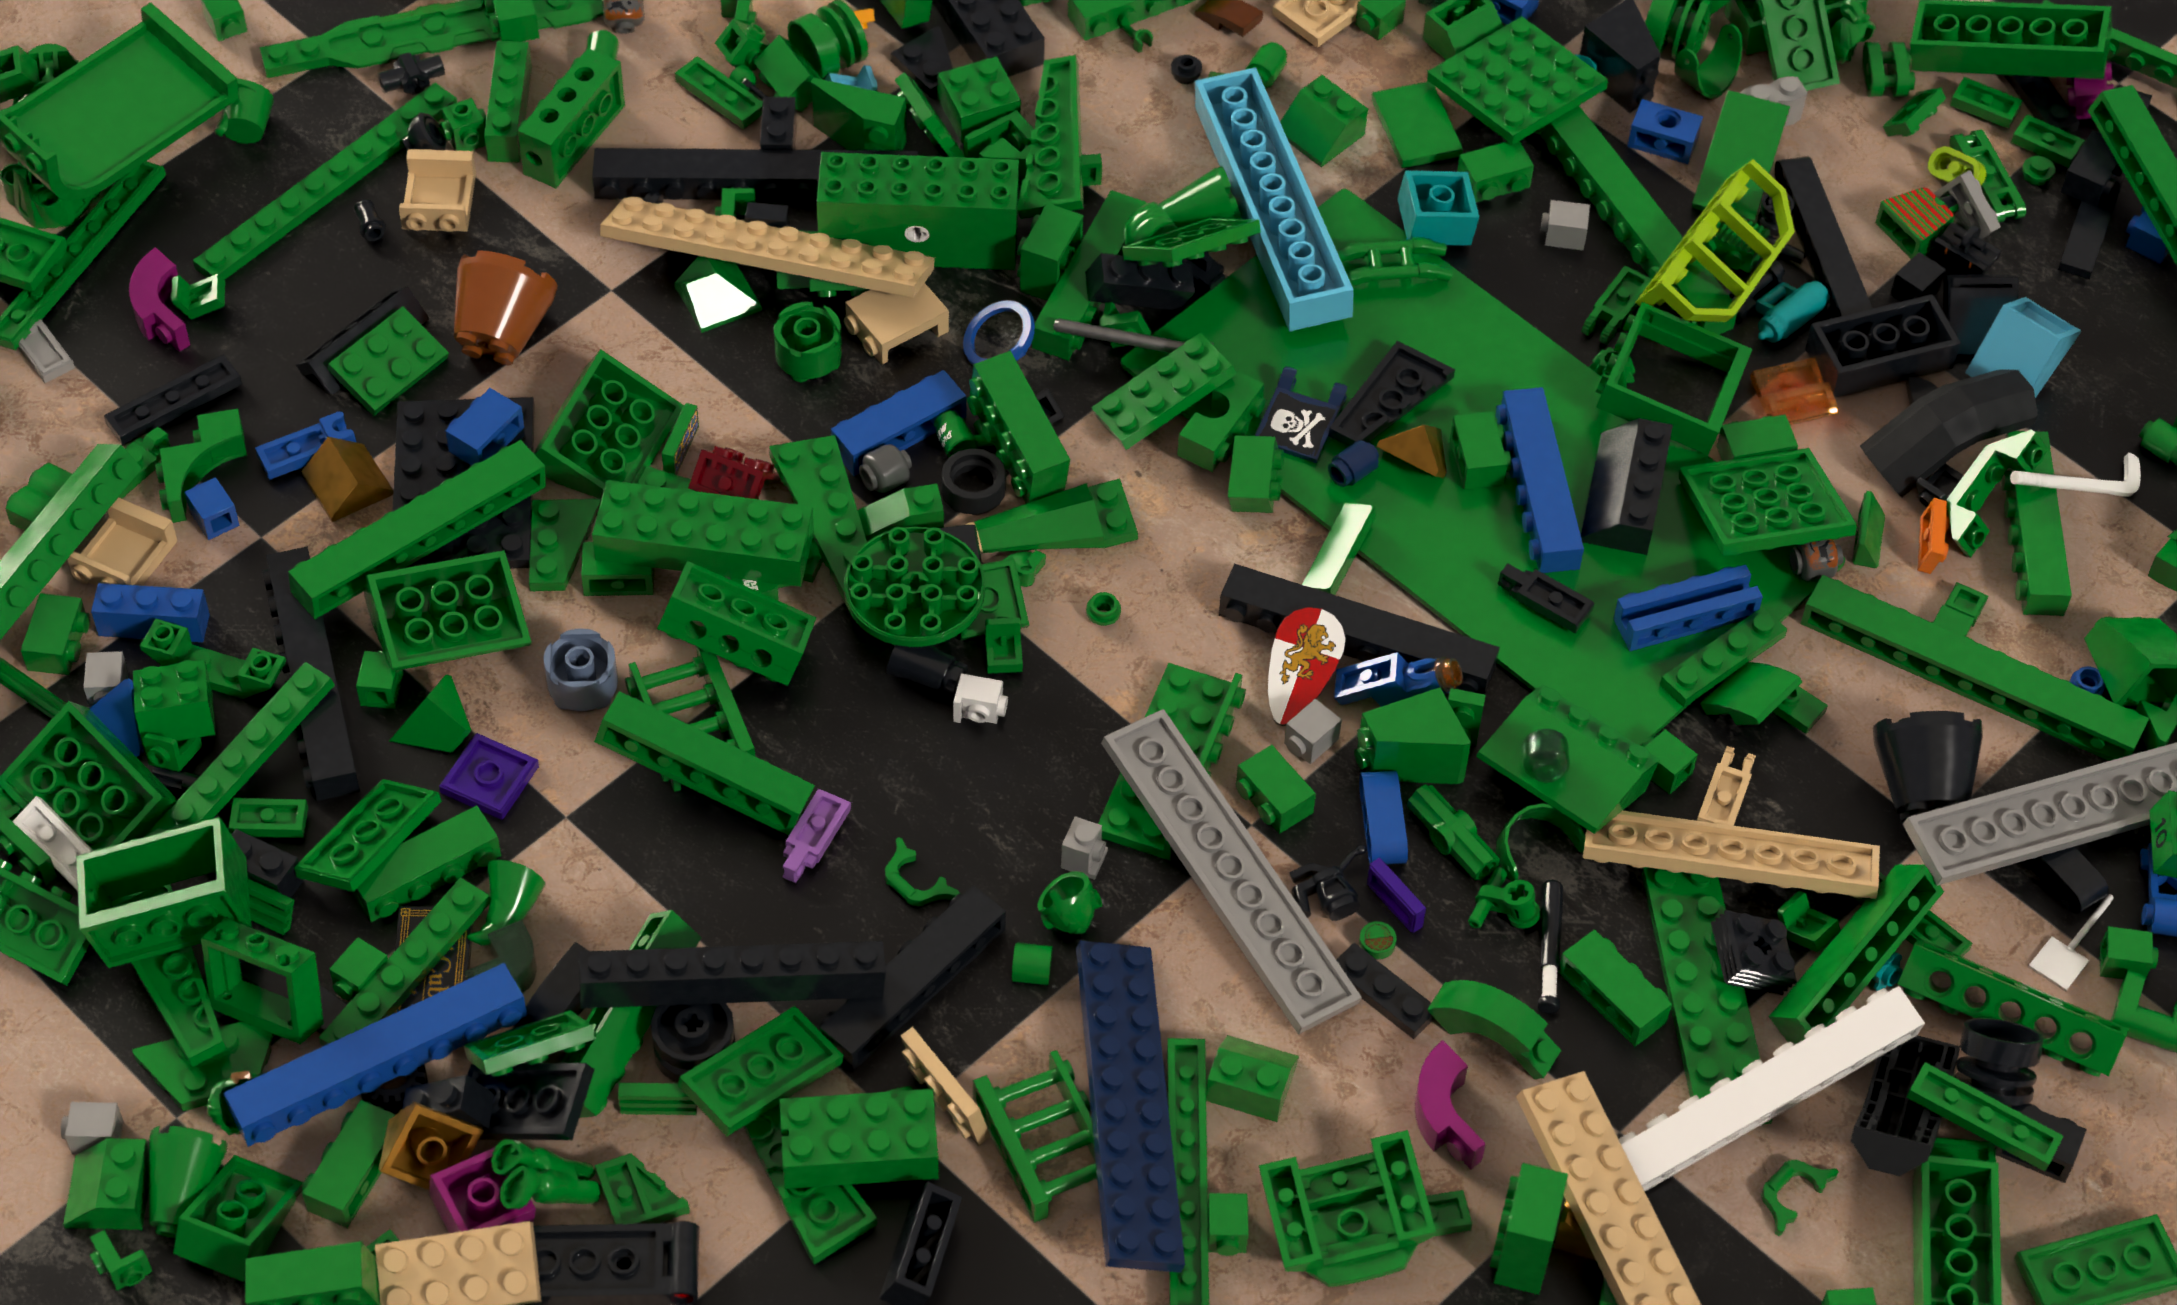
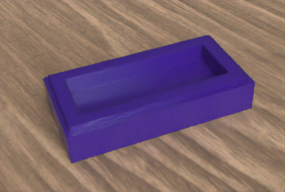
M1380 857L1370 863L1367 885L1410 932L1414 933L1422 928L1426 907Z

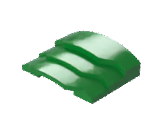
M1408 1130L1371 1138L1372 1153L1299 1170L1296 1157L1259 1165L1267 1204L1286 1272H1306L1328 1287L1367 1281L1404 1270L1418 1244L1437 1235Z

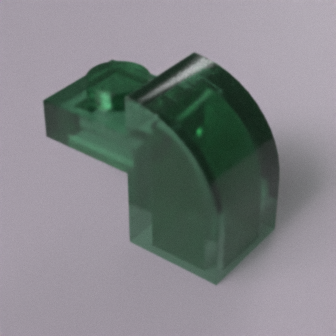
M520 920L488 933L490 950L494 959L464 971L466 980L505 963L522 994L530 988L536 977L537 963L533 941L523 921Z

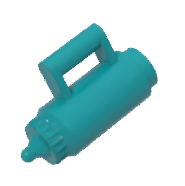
M1818 281L1806 282L1798 289L1785 282L1778 284L1756 301V311L1764 315L1758 323L1760 332L1758 338L1775 343L1789 337L1826 308L1830 300L1827 288ZM1784 296L1786 297V298H1784L1782 301H1780L1778 304H1776L1775 306H1773V304H1775V303H1776L1777 301H1779L1781 298H1783Z

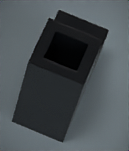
M748 202L745 222L762 221L769 226L779 228L790 227L789 206Z

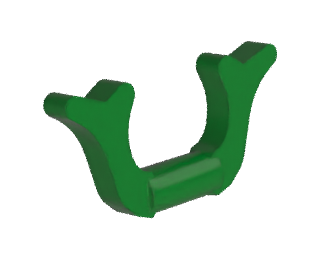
M896 838V853L885 868V881L908 904L923 906L936 900H952L959 894L957 889L947 885L944 877H940L932 888L925 891L912 887L899 874L898 870L904 864L916 860V851L908 849L902 838Z
M1789 1160L1784 1162L1775 1174L1765 1182L1761 1191V1198L1774 1217L1775 1234L1777 1236H1781L1786 1225L1795 1222L1798 1216L1796 1211L1784 1207L1778 1201L1777 1193L1792 1177L1802 1176L1812 1183L1816 1192L1822 1193L1826 1183L1837 1177V1169L1823 1170L1812 1167L1800 1160Z

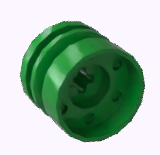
M834 0L828 3L827 6L818 8L815 14L807 13L790 21L788 24L789 41L797 45L823 80H825L828 73L837 74L840 67L844 69L849 68L855 63L866 60L868 56V43L861 23L853 10L842 0Z
M1652 0L1645 24L1660 54L1665 49L1667 43L1670 42L1673 43L1671 58L1676 59L1677 54L1683 47L1692 50L1697 55L1705 43L1710 28L1711 0H1702L1697 11H1695L1697 0H1688L1685 7L1680 6L1681 0Z

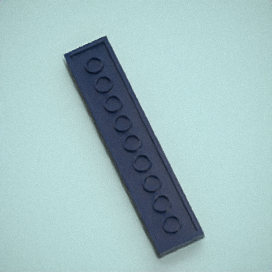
M1080 940L1076 948L1105 1265L1106 1267L1181 1273L1185 1266L1151 947Z

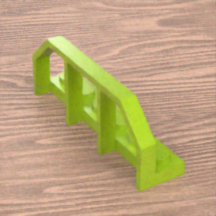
M1754 159L1745 164L1725 180L1635 303L1638 306L1642 302L1651 306L1655 303L1661 306L1666 302L1686 321L1726 322L1735 316L1795 232L1786 189ZM1750 178L1772 198L1779 231V238L1773 246L1731 206L1733 201L1735 203L1738 202L1749 190L1746 184ZM1718 222H1724L1763 258L1746 283L1703 244V242L1705 244L1709 242L1719 229L1716 227ZM1697 260L1736 297L1727 309L1695 308L1672 284H1678L1688 273V270L1685 268L1688 263L1692 264Z

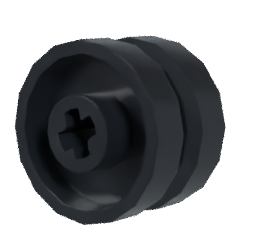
M727 1003L657 1006L651 1020L655 1062L662 1074L675 1083L679 1082L681 1075L735 1043L733 1015Z

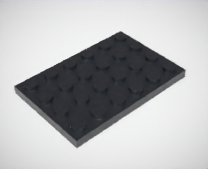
M534 397L508 398L522 407L525 428L507 446L522 440L534 453ZM474 399L398 401L393 511L410 503L416 496L424 495L440 486L446 479L454 478L471 467L470 464L449 452L446 430L454 419L459 418L470 407ZM533 495L406 568L505 550L510 569L530 568Z

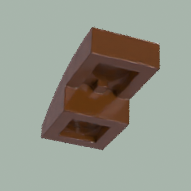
M1207 0L1194 11L1195 17L1217 31L1225 26L1241 37H1244L1263 21V11L1241 0Z

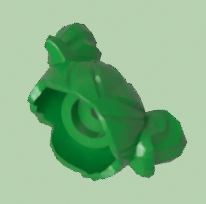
M1844 0L1840 7L1843 17L1835 22L1834 26L1830 29L1835 59L1840 64L1845 63V61H1851L1858 42H1865L1871 38L1876 29L1875 24L1869 20L1870 15L1864 14L1863 6L1857 0Z

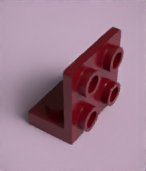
M714 446L713 451L701 449L688 488L697 492L759 499L765 479L781 481L778 472L774 471L775 467L772 463L748 457L743 460L745 454L727 447Z

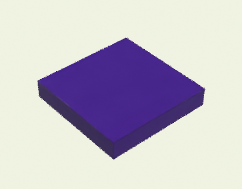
M476 733L439 785L440 793L471 807L477 805L482 812L503 820L539 768V762L536 758Z

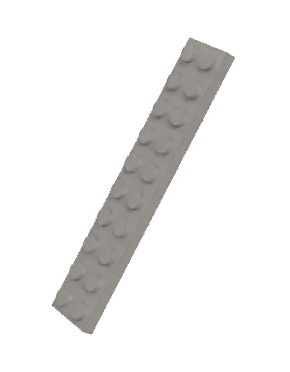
M1162 709L1104 736L1101 744L1298 1035L1359 1004L1362 998L1165 710Z
M2177 742L1910 816L1903 823V826L1925 866L1933 875L1937 886L2150 825L2149 810L2169 790L2177 792Z

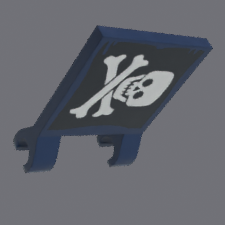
M1286 366L1281 373L1277 388L1255 436L1275 437L1278 448L1282 449L1284 453L1317 463L1329 437V427L1336 420L1346 402L1347 386L1335 383L1328 403L1292 392L1296 385L1295 376L1297 370Z

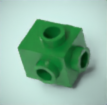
M734 19L731 20L715 41V45L733 67L736 68L739 65L745 64L753 71L757 69L753 61L770 43L765 38L766 32L755 23L749 25Z
M472 98L442 108L443 122L439 123L444 139L450 141L454 151H473L486 146L484 134L487 116L483 108L478 109Z

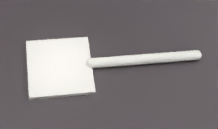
M2108 894L2068 946L2051 936L2028 967L2064 991H2067L2089 962L2087 958L2074 951V949L2113 901V895Z

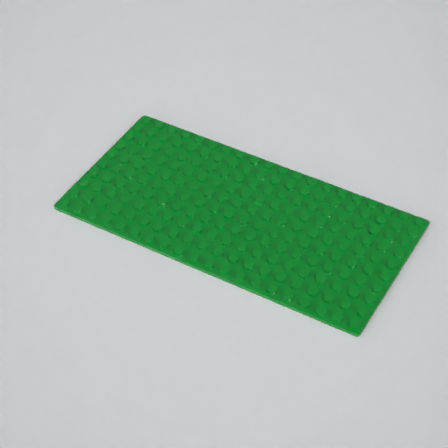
M1341 189L1317 207L1336 250L1355 242L1374 243L1407 240L1404 230L1348 189ZM1419 253L1413 254L1415 264L1430 262L1438 264V266L1451 268L1452 278L1450 281L1427 278L1418 279L1417 277L1370 281V283L1353 285V317L1289 331L1256 254L1226 277L1213 290L1208 291L1151 335L1187 342L1201 332L1210 342H1214V347L1233 365L1235 370L1264 383L1263 398L1266 399L1265 407L1258 417L1254 416L1251 419L1245 436H1255L1277 388L1281 373L1286 366L1297 370L1295 376L1296 385L1292 392L1328 403L1335 383L1346 385L1347 399L1338 416L1397 341L1455 369L1452 380L1368 442L1377 449L1379 454V466L1373 472L1352 486H1338L1329 475L1328 465L1332 463L1333 457L1349 446L1328 437L1317 463L1284 453L1283 470L1277 471V480H1280L1281 493L1329 531L1344 503L1374 506L1376 518L1358 551L1359 555L1461 635L1500 647L1497 663L1532 691L1542 684L1556 690L1562 697L1574 705L1586 709L1590 715L1602 723L1614 727L1621 735L1635 744L1642 745L1650 736L1654 737L1687 707H1683L1660 685L1661 677L1740 622L1629 651L1613 620L1618 598L1633 592L1641 593L1652 590L1662 584L1670 585L1682 582L1692 576H1704L1715 573L1725 567L1734 568L1746 564L1751 573L1749 587L1758 586L1763 596L1760 608L1764 607L1779 622H1782L1811 596L1819 580L1803 581L1799 575H1794L1789 561V551L1791 548H1794V545L1723 556L1679 480V467L1716 461L1706 454L1670 439L1648 554L1643 555L1583 543L1584 552L1580 570L1543 573L1595 603L1593 611L1576 634L1510 596V592L1498 585L1500 572L1507 563L1522 572L1538 570L1536 560H1531L1529 555L1530 534L1529 532L1525 533L1523 530V505H1518L1516 501L1515 489L1517 480L1516 478H1511L1510 472L1506 471L1505 482L1502 486L1464 490L1450 438L1453 416L1493 411L1496 424H1498L1496 406L1501 405L1503 391L1543 387L1580 535L1601 433L1629 421L1596 407L1601 394L1595 392L1601 380L1599 374L1438 255ZM1400 254L1380 255L1383 267L1402 266ZM1367 256L1342 262L1346 274L1360 267H1369ZM1135 347L1121 359V367L1133 377H1136L1170 353ZM1212 392L1180 413L1188 420L1191 419L1195 412L1209 418L1221 417L1220 414L1211 411ZM1422 425L1440 428L1447 470L1445 477H1435L1376 447L1379 440ZM1843 556V564L1838 565V571H1839V570L1844 566V564H1845V557H1844V556Z

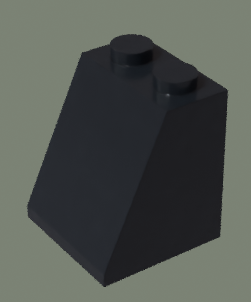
M1625 0L1585 25L1580 55L1591 58L1597 65V71L1608 79L1607 89L1603 92L1628 113H1631L1639 107L1642 99L1652 100L1661 55L1635 1Z

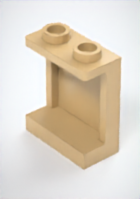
M408 149L406 160L409 173L404 203H401L399 206L402 229L468 232L476 177L473 151Z
M925 283L914 298L870 289L845 302L846 317H844V323L850 334L857 335L862 341L867 354L871 357L874 356L881 365L888 362V351L928 329H931L937 337L949 332V310Z
M118 497L108 509V520L81 554L73 552L67 559L71 574L82 583H91L96 586L98 583L143 586L177 542L172 520Z

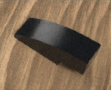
M577 942L570 947L526 1005L527 1016L515 1024L512 1029L570 1010L578 1016L584 1009H581L579 953L580 951L589 950Z

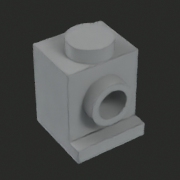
M1076 816L1074 817L1062 843V869L1071 872H1083L1089 878L1095 880L1108 852L1106 841L1101 840L1102 825Z

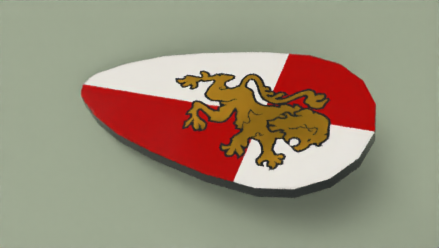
M1307 607L1296 610L1284 618L1277 629L1270 659L1268 697L1274 721L1280 726H1286L1293 717L1315 698L1318 699L1335 673L1344 654L1346 638L1343 627L1334 615L1323 609Z

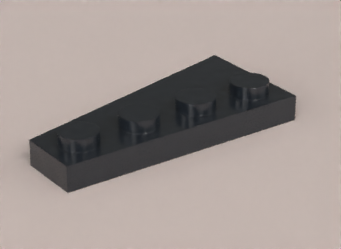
M1397 341L1329 427L1328 436L1347 446L1352 445L1358 440L1365 441L1366 443L1370 442L1452 380L1455 369Z

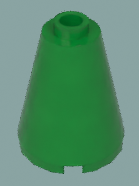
M1223 166L1212 169L1158 204L1167 212L1170 219L1173 220L1172 222L1178 228L1208 218L1242 219L1235 196L1233 197L1230 189V181Z
M160 1126L151 1130L149 1138V1224L156 1228V1234L168 1238H176L179 1217L213 1180L227 1153L228 1144L223 1139L220 1145L213 1143L214 1135L208 1132L186 1127L170 1126L168 1133H159Z

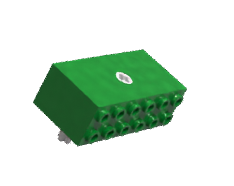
M821 152L817 192L818 233H824L829 235L830 238L841 240L855 239L862 244L872 246L886 245L893 250L903 252H921L924 256L935 258L934 267L1015 270L1019 160Z

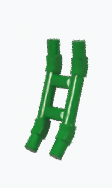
M1424 237L1374 243L1355 242L1336 250L1341 262L1365 258V256L1368 258L1369 267H1360L1347 273L1352 286L1370 283V281L1417 277L1418 279L1427 278L1450 281L1452 278L1451 268L1438 266V264L1430 262L1415 264L1413 254L1421 253L1444 256L1447 246L1445 243L1435 242ZM1400 254L1402 266L1383 267L1380 255Z

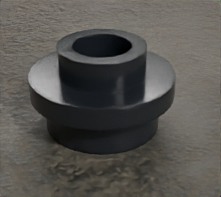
M1181 55L1172 61L1171 73L1179 83L1191 84L1201 75L1202 63L1195 56Z

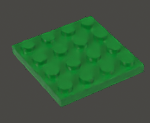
M1522 16L1427 71L1428 82L1512 145L1606 90L1608 79Z
M1810 448L1679 467V480L1723 556L1739 555L1757 550H1771L1777 547L1796 544L1804 545L1809 542L1828 539L1836 540L1841 537L1856 535L1857 523Z

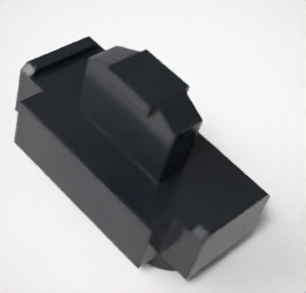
M1208 251L1204 252L1205 256L1202 258L1182 259L1183 263L1192 264L1194 284L1204 293L1213 290L1226 278L1224 267L1215 261Z

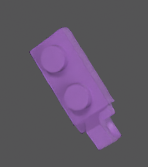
M821 789L817 790L786 840L783 857H786L787 860L783 865V878L796 883L806 866L813 869L816 863H819L849 814L851 802Z

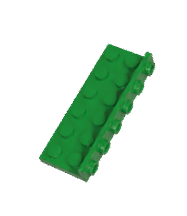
M1168 663L1145 717L1164 709L1211 777V772L1208 770L1211 763L1217 764L1223 749V744L1220 742L1223 735L1228 737L1231 733L1235 716H1232L1234 708L1240 709L1244 702L1246 689L1241 688L1243 675L1235 673L1232 682ZM1120 772L1098 823L1102 825V839L1171 860L1174 850Z

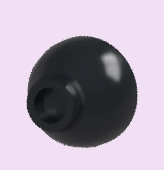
M420 112L413 118L408 127L407 136L403 138V143L407 150H446L447 142L442 135L440 125L431 115Z

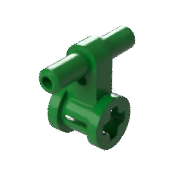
M1496 867L1487 884L1481 886L1475 898L1477 904L1468 919L1469 925L1473 928H1481L1489 911L1507 914L1510 924L1516 928L1525 929L1532 927L1541 917L1539 905L1534 901L1536 894L1533 885L1526 880H1515L1501 888L1508 873L1504 868Z

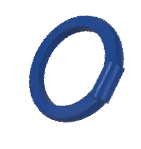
M1010 300L998 301L988 305L975 315L969 323L963 339L965 356L973 366L978 362L986 360L976 354L974 347L975 337L979 328L988 318L1001 312H1014L1021 316L1023 321L1021 337L1017 344L1009 351L1012 352L1016 361L1026 355L1034 338L1035 323L1031 312L1025 305Z

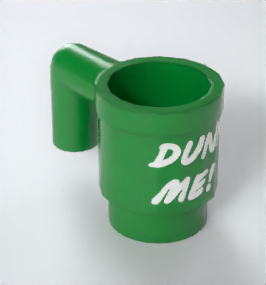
M955 411L944 412L935 419V434L948 458L958 451L970 448H986L994 445L993 442L989 443L985 439L980 419L973 424L978 433L975 436L971 433L964 419L959 417Z

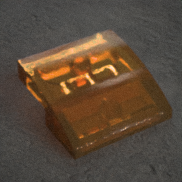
M1815 357L1755 370L1750 375L1756 394L1767 416L1773 417L1786 414L1789 424L1794 425L1839 414L1830 383L1823 382Z

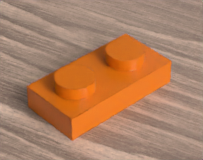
M1933 498L1920 516L1918 571L1931 574L1938 563H1943L1946 559L1949 545L1945 542V534L1950 521L1949 516L1946 515L1947 501Z

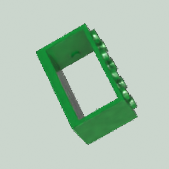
M220 817L202 820L196 824L169 829L163 833L141 839H132L123 844L96 849L90 853L76 856L80 931L108 968L200 944L201 937L224 918L252 928L246 856ZM212 872L217 874V880L115 908L112 905L113 899Z

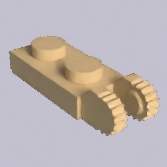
M1726 747L1721 763H1717L1697 821L1734 826L1752 776L1750 772L1756 755L1748 753L1744 758L1741 771L1729 767L1735 755V748Z

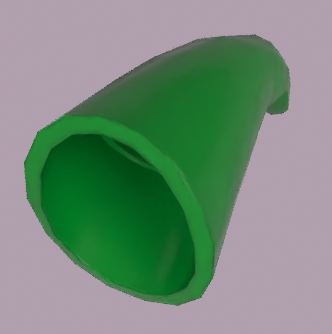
M491 860L488 862L490 905L486 923L480 931L467 935L468 940L481 946L498 944L515 931L525 919L545 887L546 882L535 871L512 861Z

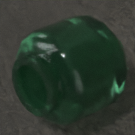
M1539 729L1530 733L1524 739L1522 745L1523 766L1529 777L1540 782L1550 783L1563 777L1568 772L1570 767L1569 745L1567 738L1562 733L1553 729Z

